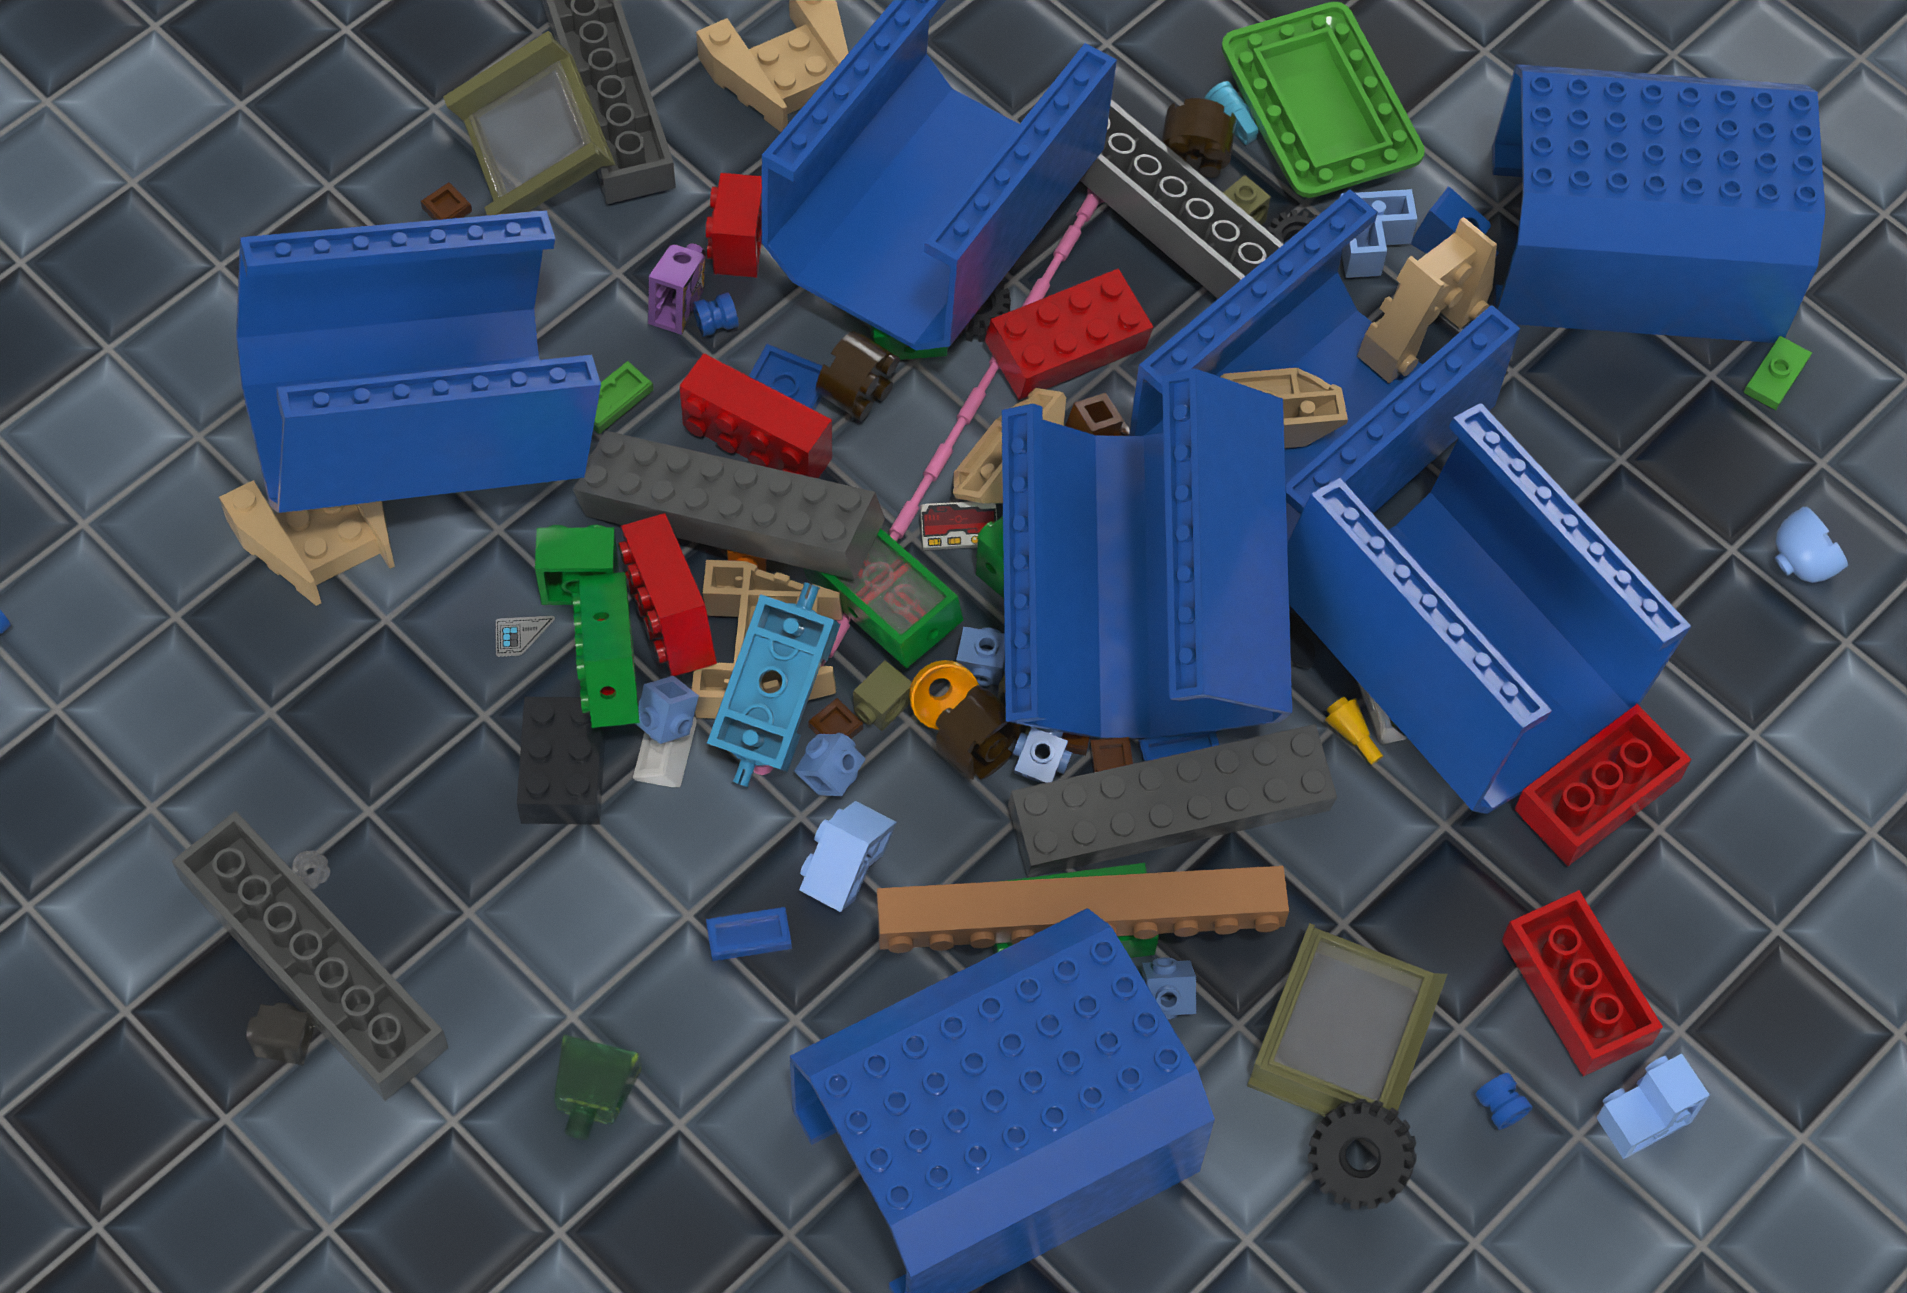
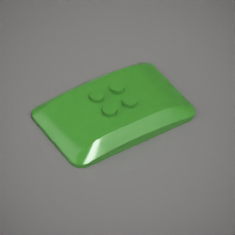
M1340 2L1324 3L1233 30L1223 37L1222 52L1237 86L1283 174L1293 190L1300 196L1307 198L1318 197L1413 168L1423 160L1424 145L1352 11L1345 4Z

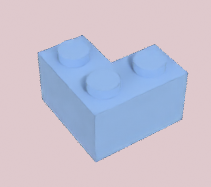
M1412 189L1356 193L1378 213L1376 221L1343 248L1342 260L1346 278L1381 276L1387 254L1386 245L1411 244L1417 223Z
M854 801L844 810L838 809L833 818L829 821L825 819L820 824L815 834L814 840L818 842L814 854L811 853L802 866L800 874L804 876L799 890L842 912L855 901L869 866L883 856L897 822L857 801Z
M1683 1054L1670 1060L1666 1056L1656 1059L1645 1068L1647 1073L1637 1081L1638 1087L1628 1092H1625L1623 1088L1618 1089L1603 1099L1604 1106L1596 1118L1623 1159L1692 1123L1710 1096Z

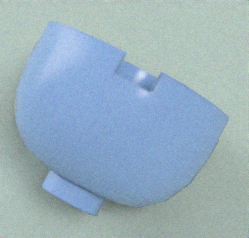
M1802 507L1782 522L1776 533L1775 543L1780 554L1775 557V560L1787 576L1794 573L1803 581L1812 583L1822 582L1834 577L1848 567V562L1838 543L1835 542L1833 544L1827 535L1829 532L1827 527L1808 507Z

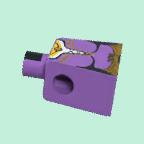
M689 244L684 248L678 245H670L649 275L648 324L677 334H683L693 314L692 303L700 299L704 289L706 252L701 246ZM676 291V296L673 299L672 295Z

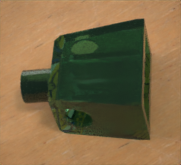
M564 1035L555 1089V1103L559 1112L570 1115L565 1128L567 1135L576 1139L587 1140L594 1121L609 1125L616 1121L641 1072L642 1066L639 1053Z

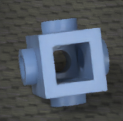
M963 626L956 662L969 669L980 686L999 685L1003 677V672H1005V634L993 628L975 629Z
M674 676L644 684L639 701L640 723L635 724L660 744L690 735L699 695Z
M1031 726L1028 735L1021 733L1013 751V755L1019 757L1014 773L1041 784L1053 782L1056 772L1064 774L1072 752L1065 750L1068 741L1061 738L1063 732L1042 728L1037 729ZM1039 748H1046L1050 755L1046 759H1040L1035 755V752Z
M842 733L817 734L808 743L805 750L806 753L794 772L818 795L843 796L848 786L856 780L858 770L865 761V758L857 751L855 742Z
M1164 957L1157 958L1150 963H1142V978L1167 1019H1173L1177 1015L1196 1014V975L1190 960L1176 961L1175 959Z

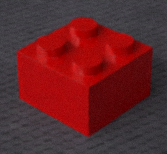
M720 173L718 187L712 186L710 208H713L712 217L708 216L706 221V238H708L707 259H713L714 274L757 278L762 247V176Z

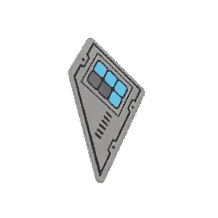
M537 616L496 619V655L498 657L522 655L555 620V617Z

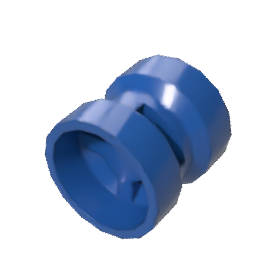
M728 292L717 295L714 301L701 299L692 303L696 323L702 337L713 335L721 327L730 330L739 326L736 309Z
M1509 1072L1492 1079L1475 1094L1483 1106L1491 1107V1119L1499 1130L1515 1124L1533 1108L1525 1096L1515 1092L1517 1083Z

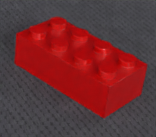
M1118 268L992 318L985 337V343L1018 400L1028 397V394L1035 388H1050L1145 349L1154 327Z
M705 353L702 354L679 385L682 420L687 430L696 436H705L713 440L726 452H735L747 458L751 464L818 479L833 458L832 419Z
M666 514L622 525L624 541L619 542L618 547L624 565L629 564L627 565L628 571L625 572L627 586L630 594L637 592L634 595V600L639 616L647 615V617L643 618L649 640L656 639V641H653V646L659 664L666 662L671 676H677L717 664L705 603Z
M1636 704L1523 789L1515 811L1567 866H1570L1679 782L1692 759Z
M1580 890L1509 922L1502 942L1583 1077L1654 1043L1663 1026Z

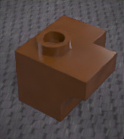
M1106 392L1075 402L1065 425L1069 428L1099 436H1129L1130 432L1129 427Z

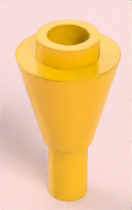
M1342 697L1326 709L1329 716L1324 721L1354 746L1357 745L1370 765L1383 757L1380 750L1369 737L1370 732L1356 698L1348 701L1346 697Z

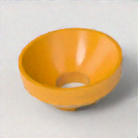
M949 660L936 661L925 666L914 677L909 691L910 705L921 723L927 727L939 730L936 726L938 716L947 708L954 709L965 699L967 693L979 684L971 671L962 664ZM939 678L949 680L950 688L943 696L935 697L929 693V687L934 680Z

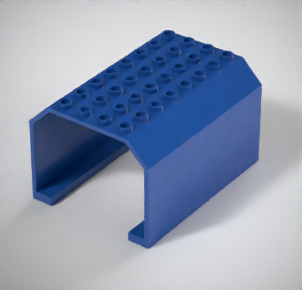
M893 0L762 154L763 246L794 284L915 350L951 346L1104 150L1117 59L1084 43L1019 124L952 89L927 55L929 20L946 0Z
M1515 65L1492 145V175L1523 177V196L1517 243L1504 285L1495 286L1493 306L1516 325L1775 343L1779 336L1785 338L1818 267L1825 220L1818 92L1803 84Z
M1351 189L1139 364L1129 436H1147L1163 432V375L1199 369L1221 377L1226 373L1299 368L1321 378L1330 385L1334 384L1342 388L1348 417L1347 424L1307 446L1284 448L1287 543L1310 494L1341 478L1363 504L1374 513L1458 439L1449 428L1453 417L1479 403H1482L1490 411L1496 405L1520 331L1516 324L1491 305L1424 364L1418 361L1416 367L1407 376L1401 374L1391 383H1388L1357 357L1365 333L1372 322L1357 310L1338 274L1343 248L1375 222L1378 213Z
M547 210L240 237L236 321L239 368L243 396L270 507L278 513L585 478L601 382L592 355L539 359L534 308L543 250L554 249L555 236Z
M1191 369L1162 376V433L1147 436L1092 435L1043 420V408L1037 404L1032 403L1002 410L1006 722L1095 739L1123 737L1146 739L1280 723L1292 714L1283 398L1199 369Z
M1479 403L1453 417L1449 428L1458 437V440L1431 492L1396 526L1387 530L1343 480L1339 478L1310 494L1287 543L1289 605L1472 811L1488 814L1521 794L1523 789L1636 704L1639 705L1691 628V625L1484 405Z
M1088 908L790 1055L792 1110L810 1144L813 1145L838 1132L890 1228L906 1269L905 1275L889 1282L891 1293H969L1195 1175L1201 1170L1215 1121L1197 1067L1113 928Z

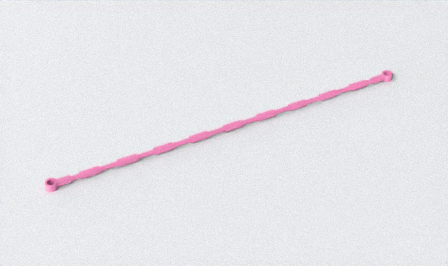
M1089 188L1087 190V197L1076 214V221L1068 227L1053 253V260L1042 278L1036 281L1022 306L1044 298L1050 288L1049 282L1061 262L1067 259L1080 237L1082 226L1090 220L1098 204L1104 202ZM994 356L991 357L989 361L990 366L978 387L973 388L956 417L957 422L944 444L939 445L923 472L924 478L910 501H906L890 528L889 536L896 542L898 539L903 538L919 510L918 505L932 481L937 480L953 453L952 447L965 425L970 424L986 396V389L998 369H1000ZM843 613V620H836L841 625L829 658H832L850 628L849 622L851 618L846 613ZM822 660L821 666H824L825 660ZM755 765L754 772L759 775H765L770 773L774 767Z

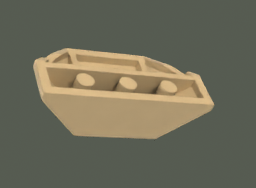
M1299 368L1226 373L1221 376L1233 382L1283 398L1284 448L1307 446L1348 422L1342 388L1334 384L1330 385L1321 378Z
M1035 388L1028 394V399L1013 406L1018 407L1032 403L1040 405L1043 408V420L1064 426L1066 396L1063 392ZM1002 415L993 422L954 471L953 494L957 499L983 504L1003 503Z

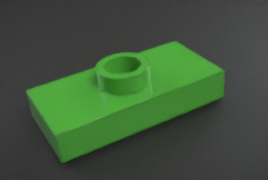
M1779 336L1746 386L1744 393L1777 410L1809 361L1812 352Z
M629 361L601 382L593 427L598 434L602 433L654 390L653 383Z

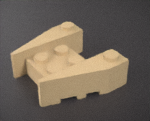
M789 0L790 18L797 28L751 49L747 48L728 18L696 31L698 58L716 84L723 89L726 87L737 95L741 103L747 107L751 105L764 115L765 121L782 132L788 125V114L802 108L848 54L838 6L835 0Z
M1463 217L1460 219L1454 234L1418 261L1413 256H1410L1396 279L1399 284L1393 299L1387 297L1383 301L1379 309L1385 314L1376 323L1370 324L1357 357L1388 383H1391L1401 374L1407 376L1418 364L1419 360L1416 356L1427 328L1440 312L1457 327L1462 328L1489 307L1487 301L1493 288L1497 244Z
M254 480L219 497L226 520L242 547L251 555L255 554L263 560L275 574L282 575L295 586L298 592L316 606L321 604L317 589L318 584L378 554H381L390 569L395 567L383 501L283 512L275 515Z
M706 560L702 594L707 615L738 617L734 663H717L694 670L692 691L699 695L695 710L696 718L716 719L760 594L785 603L797 604L804 584L792 581L790 576L776 572L774 575L759 570L757 565L746 561ZM818 586L820 589L818 590L812 610L819 615L833 620H843L840 593ZM820 666L808 700L836 693L837 687L833 666ZM776 671L767 672L761 681L763 690L766 693L777 692L782 686L781 675Z

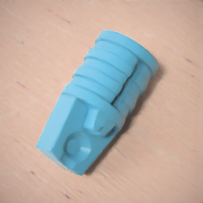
M1224 81L1214 86L1207 93L1205 99L1225 106L1224 112L1231 117L1233 113L1236 116L1235 135L1244 145L1255 141L1259 128L1253 121L1254 118L1247 104L1238 96L1237 91L1233 89L1229 81Z

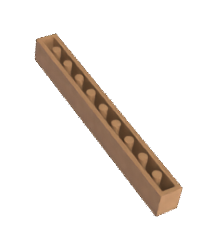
M1284 866L877 888L880 949H889V951L894 953H904L916 947H930L932 950L942 951L951 949L954 945L971 944L974 948H988L995 943L1011 942L1014 945L1086 908L1107 922L1117 936L1134 935L1138 939H1149L1163 933H1174L1176 936L1188 937L1197 934L1199 931H1215L1217 934L1225 935L1235 933L1239 929L1252 928L1259 932H1271L1279 927H1285L1289 913Z

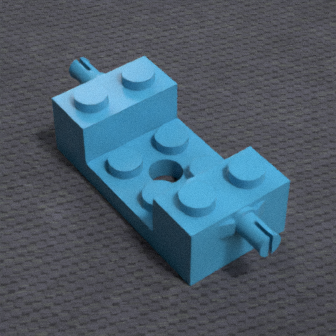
M804 582L797 604L785 603L760 594L707 744L730 751L738 759H741L732 782L749 787L755 765H769L786 772L789 770L801 736L797 734L799 724L822 660L828 661L841 625L837 621L819 615L812 610L818 590L820 589L818 586ZM770 671H776L782 677V686L775 693H766L761 685L763 676Z

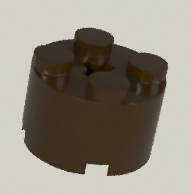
M1201 98L1185 99L1184 105L1175 107V103H1173L1166 112L1162 142L1192 168L1199 171L1201 175L1209 178L1219 176L1221 169L1225 168L1231 160L1237 123L1236 116L1232 113L1230 117L1224 112L1225 106L1212 100Z
M852 331L845 335L832 350L831 354L836 356L831 367L823 365L817 379L816 391L823 398L858 420L863 421L871 411L873 403L877 399L884 401L891 392L893 382L889 378L898 366L900 358L866 336Z
M977 685L967 693L965 699L954 709L947 708L938 716L936 726L939 728L936 737V747L970 779L974 780V775L984 779L999 770L1010 759L1013 753L1009 750V747L1014 739L1018 741L1020 734L1025 732V725L1006 722V705L990 691Z

